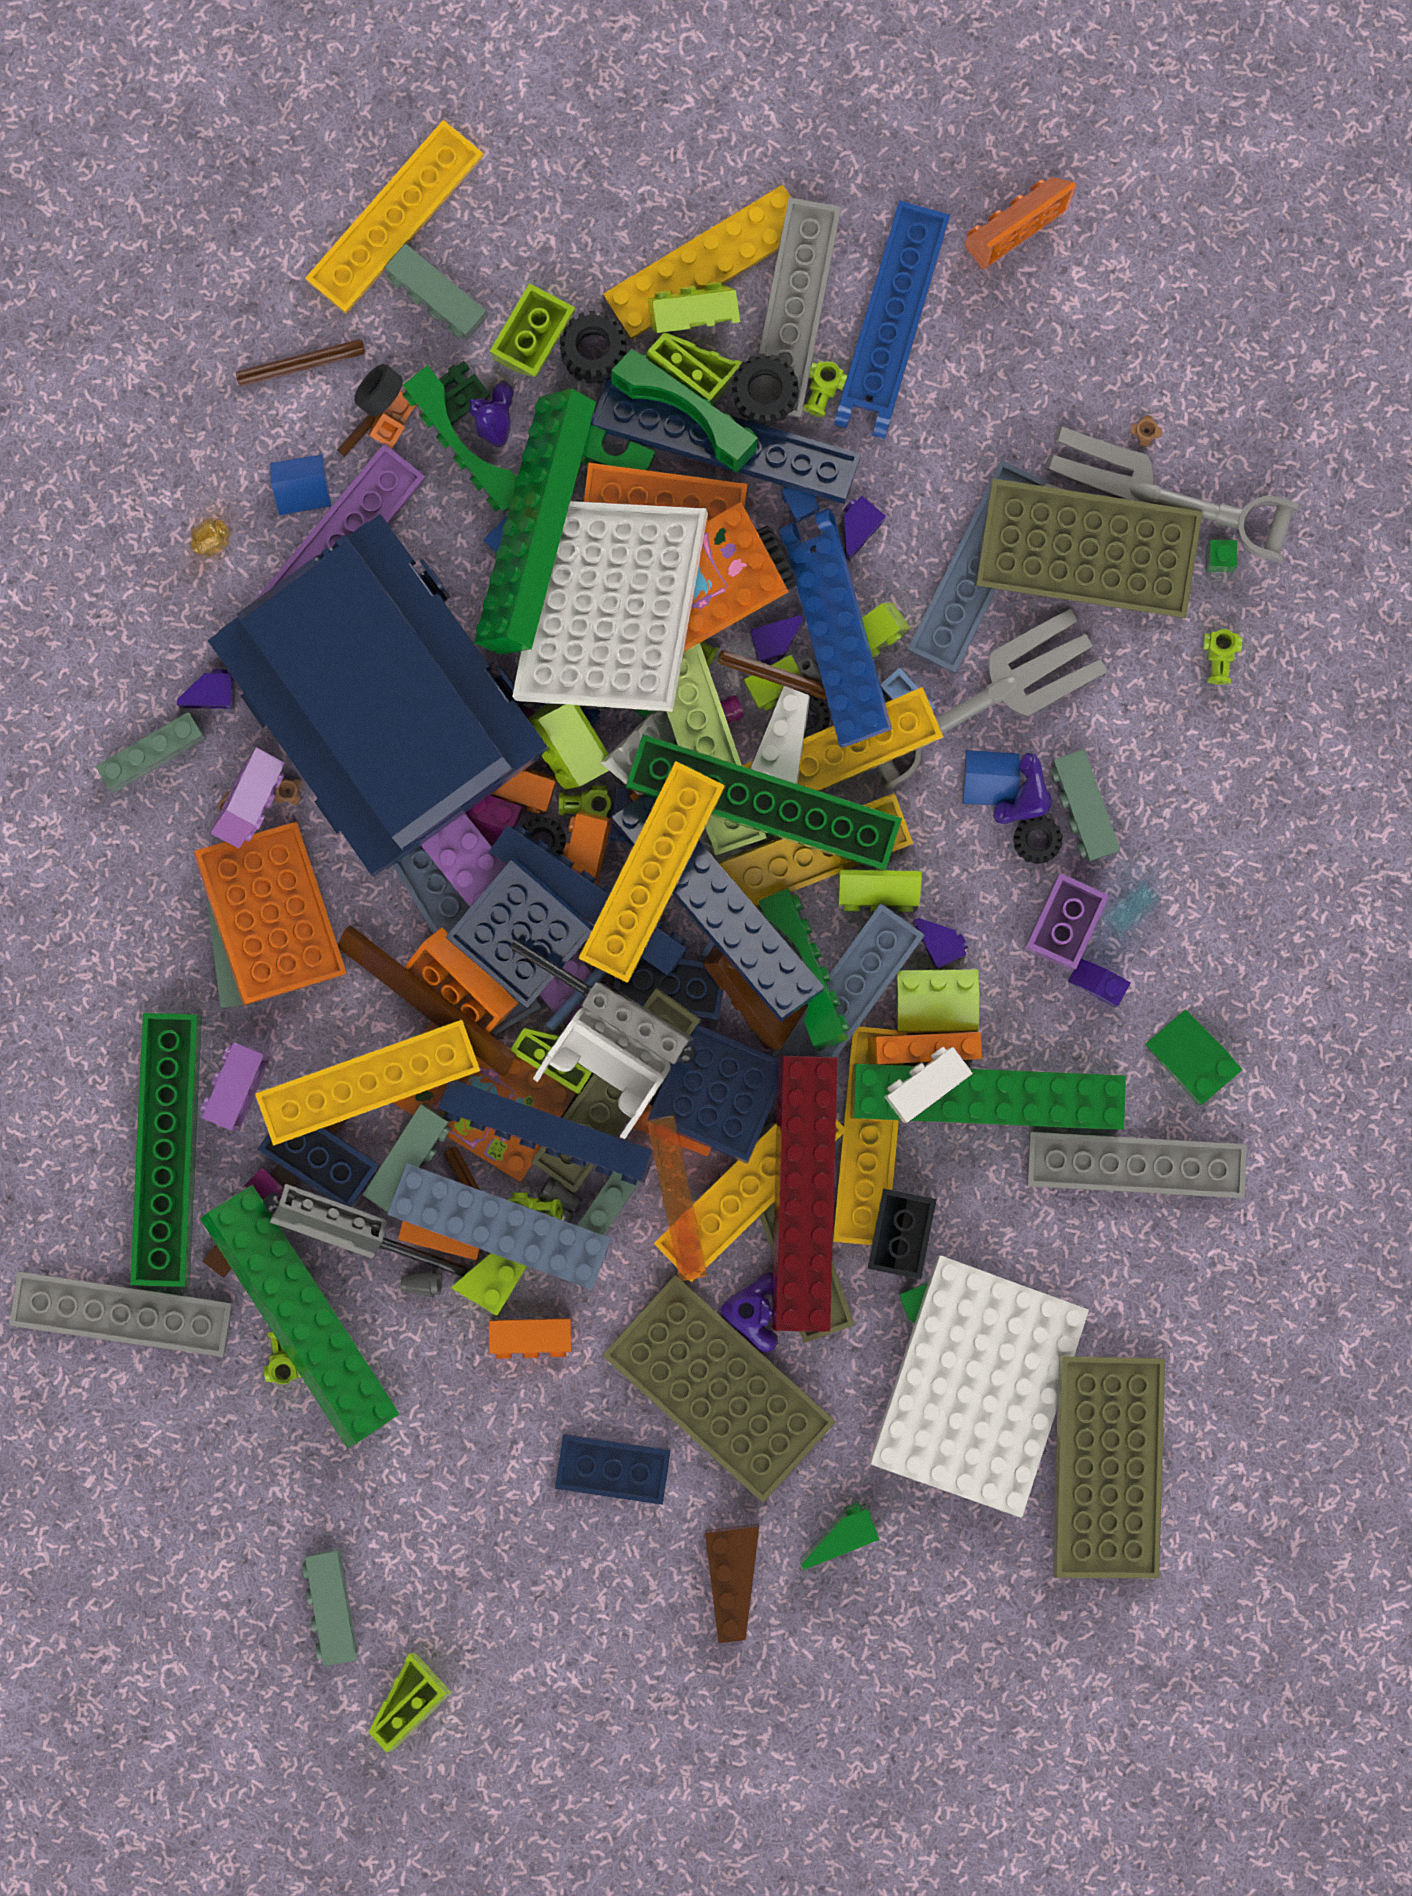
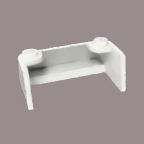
M581 1008L552 1047L533 1079L538 1082L549 1064L565 1072L572 1070L577 1062L623 1092L618 1099L619 1108L623 1113L632 1118L620 1136L625 1139L670 1071V1062L588 1009Z

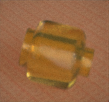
M207 518L191 530L190 536L192 541L190 546L196 554H203L211 558L229 545V536L231 534L223 521L218 518L216 520Z

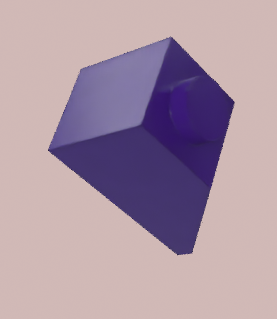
M862 495L857 501L853 498L843 510L846 513L843 518L845 552L848 560L854 557L886 518L881 511Z
M802 615L750 630V636L759 662L772 665L786 656L803 623Z
M212 669V673H204L177 699V705L180 708L234 709L235 679L231 674H228L226 669Z
M921 918L913 920L915 928L925 935L922 938V943L936 970L967 955L965 949L968 948V945L962 934L957 935L953 929Z
M1082 958L1067 981L1114 1008L1119 1006L1131 982L1108 969Z

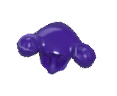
M501 381L495 385L492 401L484 398L469 400L471 403L470 414L475 417L478 436L499 448L506 445L511 425L509 408L512 404L514 390L506 381Z
M1026 753L1022 756L1019 762V770L1027 779L1017 791L1014 804L1006 801L996 804L993 809V817L997 823L1009 824L1017 820L1036 818L1045 815L1051 808L1052 798L1050 792L1046 789L1041 762L1037 755Z
M771 1272L762 1274L754 1283L731 1296L720 1308L725 1319L748 1337L758 1350L763 1352L773 1351L778 1344V1336L772 1330L762 1328L769 1323L770 1317L773 1315L769 1299L764 1297L765 1295H772L773 1273Z

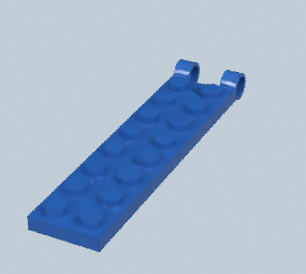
M899 200L834 425L847 429L854 406L878 413L872 436L885 439L950 214ZM871 396L873 400L869 403L866 402L865 398Z
M827 508L815 514L816 522L822 535L802 543L800 532L794 523L781 527L780 535L787 548L791 567L797 577V589L839 745L845 748L892 730L838 533L837 522L831 509ZM816 547V552L812 553V548Z

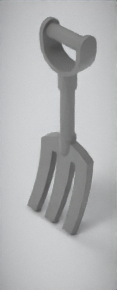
M1057 427L1053 441L1096 459L1132 471L1133 476L1130 477L1102 470L1056 455H1049L1045 469L1121 499L1202 511V518L1216 521L1215 524L1237 529L1241 544L1249 553L1275 562L1283 561L1284 556L1280 554L1292 513L1299 509L1298 503L1276 496H1263L1252 500L1244 509L1223 503L1218 505L1163 490L1160 486L1154 485L1153 469L1148 455L1086 436L1065 427ZM1040 483V486L1063 489L1047 483ZM1275 506L1277 508L1263 549L1254 545L1247 538L1244 522L1248 515L1256 508Z
M1069 609L991 652L989 660L991 684L987 685L982 692L936 718L942 733L947 732L989 706L1001 702L1016 713L1029 717L1106 674L1108 670L1100 659L1029 695L1025 694L1024 689L1093 647L1086 634L1013 670L1009 667V664L1078 622L1072 610ZM927 745L915 750L916 755L912 767L902 775L893 760L877 766L887 783L884 786L886 791L907 781L916 773L921 763V749Z

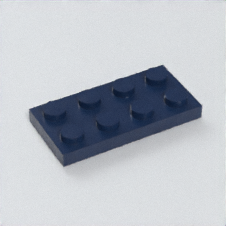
M563 1434L555 1489L663 1505L671 1450Z

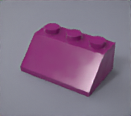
M489 795L465 814L489 845L493 847L507 825L515 827L518 824L523 809L521 806Z

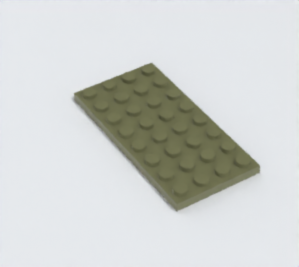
M993 478L990 484L975 586L1186 618L1203 512Z
M676 1275L602 1355L762 1503L836 1423L830 1415Z
M1059 1356L1053 1577L1159 1578L1165 1385L1164 1358Z

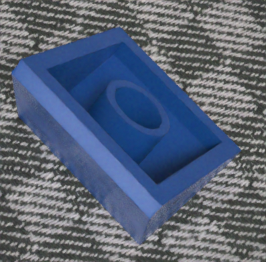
M323 454L270 463L271 486L279 516L332 506Z
M966 750L962 803L996 806L997 803L1006 801L1014 804L1020 782L1019 754Z

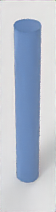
M596 968L584 983L593 988L594 984L599 982L607 972ZM576 990L545 1025L554 1032L585 996Z

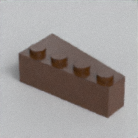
M714 944L703 961V966L720 989L725 991L732 1000L731 1004L747 1020L746 1024L761 1039L760 1043L765 1049L781 1050L809 1005L805 1004L780 1022Z
M759 1523L705 1530L718 1644L746 1640Z

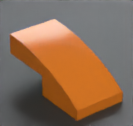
M401 390L394 402L376 417L368 434L382 444L387 445L390 449L393 448L406 427L404 424L416 406L411 407L402 396L404 392Z

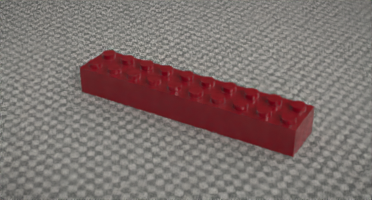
M778 1055L772 1282L773 1315L771 1320V1327L775 1331L830 1332L837 1057Z

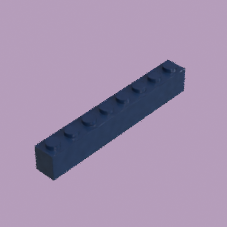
M516 824L515 827L507 825L489 852L506 864L514 857L572 909L595 925L612 888L607 885L602 888L595 883L597 879L586 870L580 873L574 869L573 865L575 863L562 854L560 857H557L551 853L552 847L544 841L538 839L535 842L529 838L530 832L519 824ZM659 921L641 957L665 974L670 975L689 947L684 944L685 938L674 931L671 934L667 933L662 929L664 924Z
M456 1080L448 1082L438 1108L445 1112V1118L459 1123L461 1118L471 1121L469 1126L480 1131H485L486 1127L496 1130L494 1135L506 1140H510V1137L513 1136L521 1139L520 1145L535 1149L536 1145L546 1148L545 1153L556 1158H560L561 1154L571 1157V1163L581 1167H585L586 1163L597 1166L595 1171L607 1176H611L612 1172L622 1175L621 1181L635 1186L637 1181L645 1183L655 1156V1152L646 1147Z

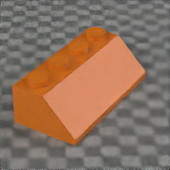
M440 928L422 943L404 967L491 1034L518 1005V1002L498 982L446 938L448 933L443 928Z

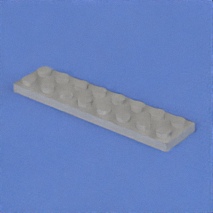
M789 197L759 354L765 353V356L777 355L778 359L781 360L783 358L794 369L799 386L798 401L792 413H789L787 416L801 419L841 207ZM762 375L754 379L751 393L754 401L760 404H770L779 398L781 385L776 378Z
M1030 1132L1027 1186L1245 1198L1247 1144Z
M19 1271L17 1272L9 1326L225 1357L233 1303Z

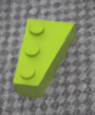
M722 282L708 283L705 289L696 290V286L680 288L681 293L670 294V291H659L654 293L655 297L647 298L651 327L656 333L690 329L693 326L705 324L707 326H715L717 322L731 320L732 323L740 322L736 290L725 285L722 286Z
M664 332L647 351V357L651 363L658 368L666 369L675 380L687 384L695 394L701 398H707L714 405L732 384L735 371L739 370V365L742 362L729 360L719 356L717 352L712 350L709 352L698 348L694 343Z
M882 603L862 617L873 659L881 653L880 649L886 645H893L902 638L901 635L911 629L894 603Z
M526 1027L523 1028L510 1050L519 1058L539 1069L560 1035ZM577 1062L572 1070L566 1072L560 1071L549 1064L544 1073L577 1094H580L593 1072Z
M490 1253L451 1288L498 1316L528 1266Z
M409 1653L368 1733L386 1753L392 1752L452 1692L416 1653Z

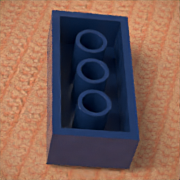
M641 957L629 983L616 977L614 984L616 990L642 1006L645 1005L655 989L659 988L698 1018L719 1021L724 992L703 966V962L681 959L673 972L667 975Z
M325 1127L273 1145L268 1133L257 1149L331 1200L349 1207L354 1203L379 1166V1163Z

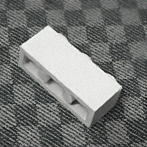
M944 1046L931 1055L933 1059L925 1066L923 1063L918 1064L909 1071L911 1077L904 1082L899 1079L887 1088L889 1093L884 1097L903 1123L909 1122L973 1074L953 1047L947 1050Z

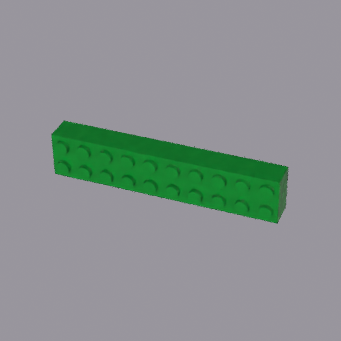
M572 388L541 396L535 405L533 422L528 431V441L522 453L520 471L515 480V490L509 503L507 520L502 529L501 543L496 552V562L489 578L490 584L487 596L483 601V611L480 622L476 627L474 643L498 655L532 650L596 404L595 401Z
M642 734L625 788L658 798L676 761L725 785L711 816L877 870H886L902 818Z
M143 1013L130 1285L190 1286L202 1016Z
M852 1064L850 1118L902 1121L884 1096L889 1093L887 1088L899 1079L904 1082L911 1077L909 1071L916 1066ZM970 1069L973 1074L910 1120L1124 1130L1126 1075Z
M251 1185L209 1211L200 1220L346 1448H349L399 1415V1412L279 1225L270 1222L272 1214L265 1210L263 1200L254 1186Z

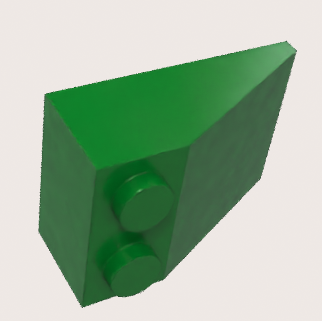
M1186 1009L1145 1044L1197 1106L1203 1105L1243 1070L1225 1048Z
M858 1501L844 1507L845 1512L837 1516L800 1558L802 1570L880 1540L866 1504L860 1505Z

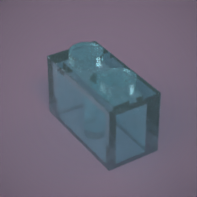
M1143 880L1100 919L1120 938L1162 899Z

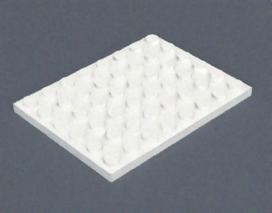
M570 501L532 650L521 651L513 691L514 700L673 712L706 528L707 510L705 508Z
M937 1255L868 1464L1022 1518L1058 1408L1059 1356L1075 1355L1089 1310Z

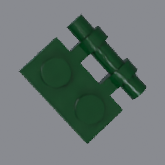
M462 361L457 366L452 365L447 369L449 372L439 378L444 388L454 380L458 383V386L447 394L445 392V406L451 426L470 412V399L484 398L487 400L491 397L475 374L467 379L463 377V374L470 370L465 361Z

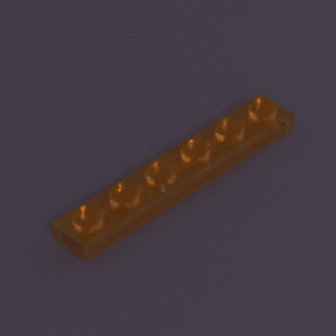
M675 1115L648 1120L647 1125L680 1281L705 1277L708 1273Z

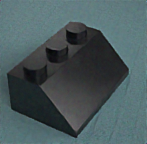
M883 1188L867 1269L921 1280L937 1199Z

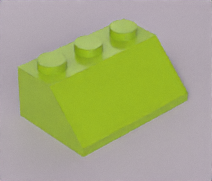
M529 283L489 351L493 360L516 373L536 378L576 308Z
M546 704L528 718L549 747V750L544 752L542 757L549 764L557 782L564 789L580 787L609 771L601 764L609 754L579 705Z
M840 870L838 874V907H844L845 912H859L860 907H871L870 912H875L878 906L883 904L889 908H897L899 913H913V909L920 906L922 871Z
M978 969L899 970L896 976L897 1032H979L980 994Z

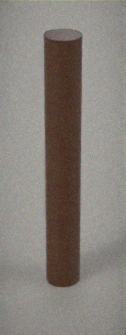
M368 415L337 451L345 457L369 431L377 416L372 417Z

